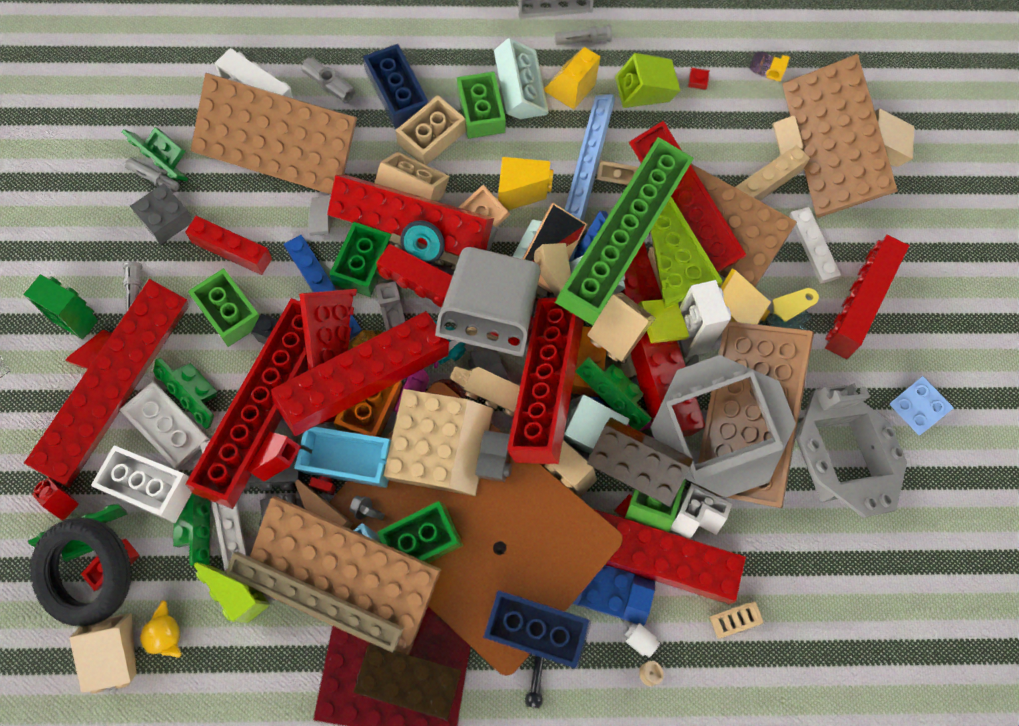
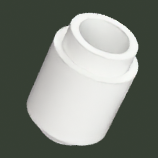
M640 623L637 626L632 624L624 634L627 637L625 642L642 656L646 655L648 658L652 656L660 645V642L656 640L657 637Z

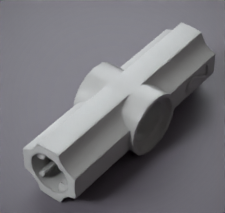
M308 57L304 60L301 67L302 72L320 84L324 92L332 93L342 102H349L352 99L355 89L338 77L333 68L323 66L313 57Z

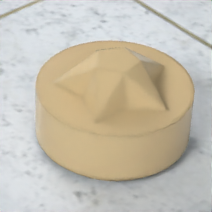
M648 661L642 664L639 669L640 679L645 685L655 686L662 682L664 673L662 667L657 662Z

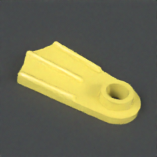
M805 288L772 300L774 314L784 322H787L814 306L819 300V295L814 289ZM805 296H810L812 300H807Z

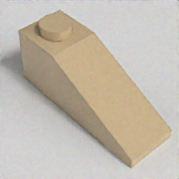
M566 243L542 244L535 250L534 261L540 266L541 276L556 298H558L562 288L571 276Z

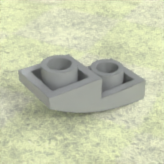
M331 196L312 198L309 212L310 236L330 233L333 220L331 216L327 215Z

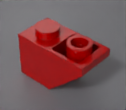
M269 431L247 471L265 482L290 467L301 446L287 436Z
M49 477L45 481L39 482L32 494L43 508L61 521L65 520L79 505L70 494Z

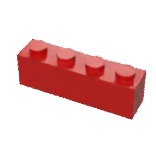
M195 216L185 231L192 244L260 275L264 273L272 260L268 248L199 216Z

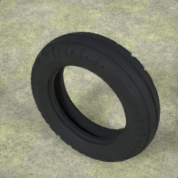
M83 517L63 520L49 528L41 536L34 548L30 563L31 582H33V591L37 595L36 598L40 605L43 606V609L59 622L71 626H90L100 623L112 616L120 608L128 594L131 583L129 554L120 537L106 524ZM71 540H79L88 544L95 551L103 569L102 589L92 603L77 601L66 591L59 574L60 555L63 548Z

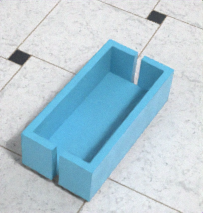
M312 427L303 433L301 445L312 450V454L300 449L294 469L304 474L387 488L388 479L383 474L391 440Z

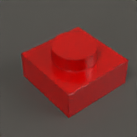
M691 67L688 87L707 90L710 70Z
M319 476V479L312 477L309 484L312 489L334 495L337 488L331 483L332 479L324 476Z

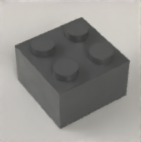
M164 183L130 206L136 217L160 245L189 226L193 221L188 210Z

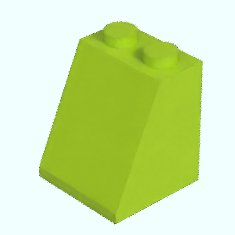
M634 53L615 75L622 108L667 103L681 91L672 59Z

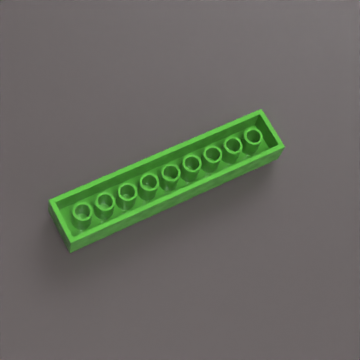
M659 137L656 139L562 288L555 302L556 304L594 325L693 161V157Z

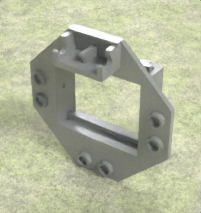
M718 355L677 370L651 425V430L655 440L691 457L672 405L748 378L771 438L696 465L692 462L685 479L726 498L769 483L796 423L778 380L722 355Z
M855 383L849 386L816 389L811 393L804 417L799 419L800 422L797 426L795 438L820 501L826 502L839 499L863 518L896 511L907 461L890 422L863 402L870 398L866 387L860 388V394L856 393L857 387ZM849 423L871 477L839 482L817 428Z

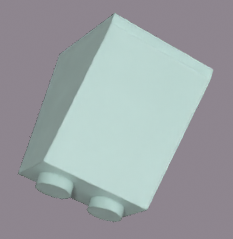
M581 395L571 400L569 404L563 440L569 446L591 455L610 417L625 425L628 424L629 419L593 399Z

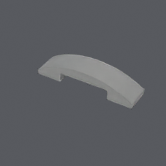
M395 281L376 285L387 331L405 322L401 301Z

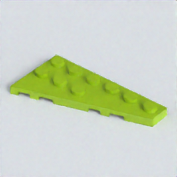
M670 197L650 230L664 308L682 302L692 285L716 280L718 286H720L723 282L674 200Z

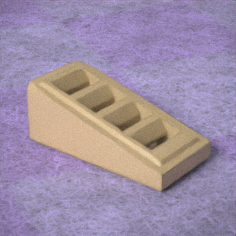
M755 601L709 617L717 640L764 623ZM746 609L749 610L753 622L750 621ZM738 612L741 613V616L745 623V625L743 626L741 625V622L737 615ZM729 615L732 616L736 628L734 629L729 621ZM720 618H723L727 631L723 632Z

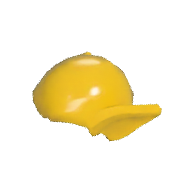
M162 600L153 613L151 620L142 628L140 641L147 653H161L166 656L180 657L181 651L178 647L180 628L176 620L169 616L166 601Z

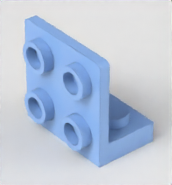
M924 376L890 403V406L918 435L924 433L954 409Z

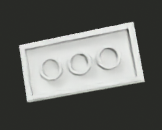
M154 381L119 409L176 470L181 468L201 450L200 443L210 441L208 436Z

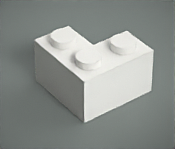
M691 483L679 505L675 520L670 529L688 539H691L698 526L717 535L727 520L732 504Z

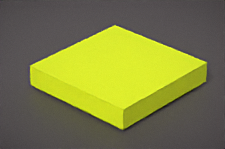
M663 299L641 301L638 304L656 318L647 330L651 343L685 340L690 337L678 303L664 308Z

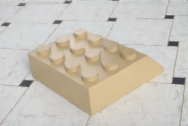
M403 389L383 476L389 481L476 496L480 479L476 476L477 461L480 454L484 431H489L494 409L468 399Z

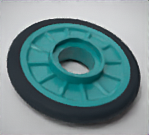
M422 220L411 222L403 229L401 234V247L403 251L428 264L436 262L444 252L445 242L443 235L430 222ZM418 238H424L427 241V247L419 246Z

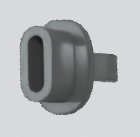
M355 496L349 508V511L354 513V516L359 520L367 516L383 520L385 516L384 513L372 508V501L366 496Z

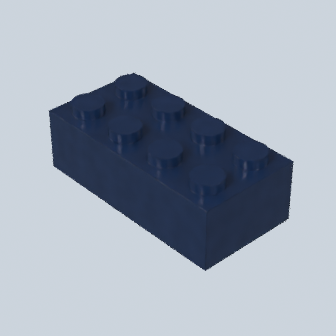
M399 44L363 56L365 72L395 129L403 125L429 103Z
M498 590L483 638L577 669L581 662L592 620Z

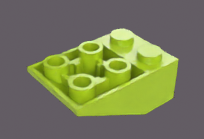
M194 564L197 570L196 576L203 584L206 583L210 588L209 595L215 602L221 604L223 607L222 613L228 621L249 623L270 606L261 592L225 575V571L210 565Z

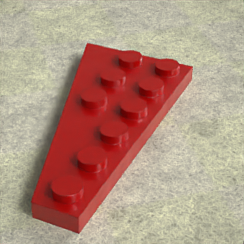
M357 289L299 294L308 370L348 351L351 328L349 327L350 316L354 312L352 302L353 296H356ZM337 415L327 419L326 421L320 424L335 421Z

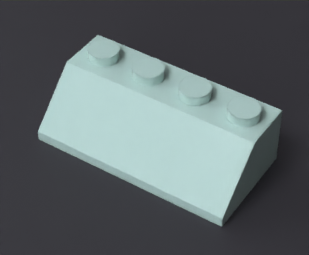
M508 38L494 50L506 114L518 119L547 115L549 111L536 50Z

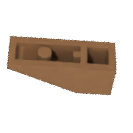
M300 480L295 482L305 510L346 528H350L353 525V522L308 484Z

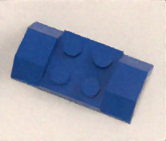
M604 565L572 604L645 626L650 613L656 582Z

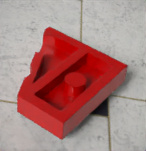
M106 330L100 331L69 355L65 361L87 370L112 333Z

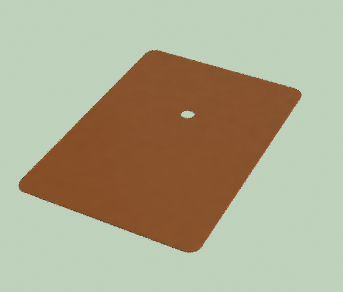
M441 382L434 383L425 392L461 398L446 384ZM492 423L490 424L489 431L502 433ZM394 429L387 435V439L392 440ZM512 457L509 460V463H512L510 477H507L505 482L480 478L476 496L389 480L387 488L347 481L329 503L353 522V525L349 528L351 530L356 529L363 523L378 534V531L437 501L446 505L463 546L428 563L441 569L428 606L495 670L504 676L515 673L530 653L483 638L497 591L499 590L566 612L622 544L621 533L543 466L537 463H515ZM357 495L369 497L372 501V508L385 514L383 520L370 516L360 520L357 519L354 513L349 511L354 497ZM498 541L504 542L507 547L506 552L502 555L495 554L493 550L494 544Z

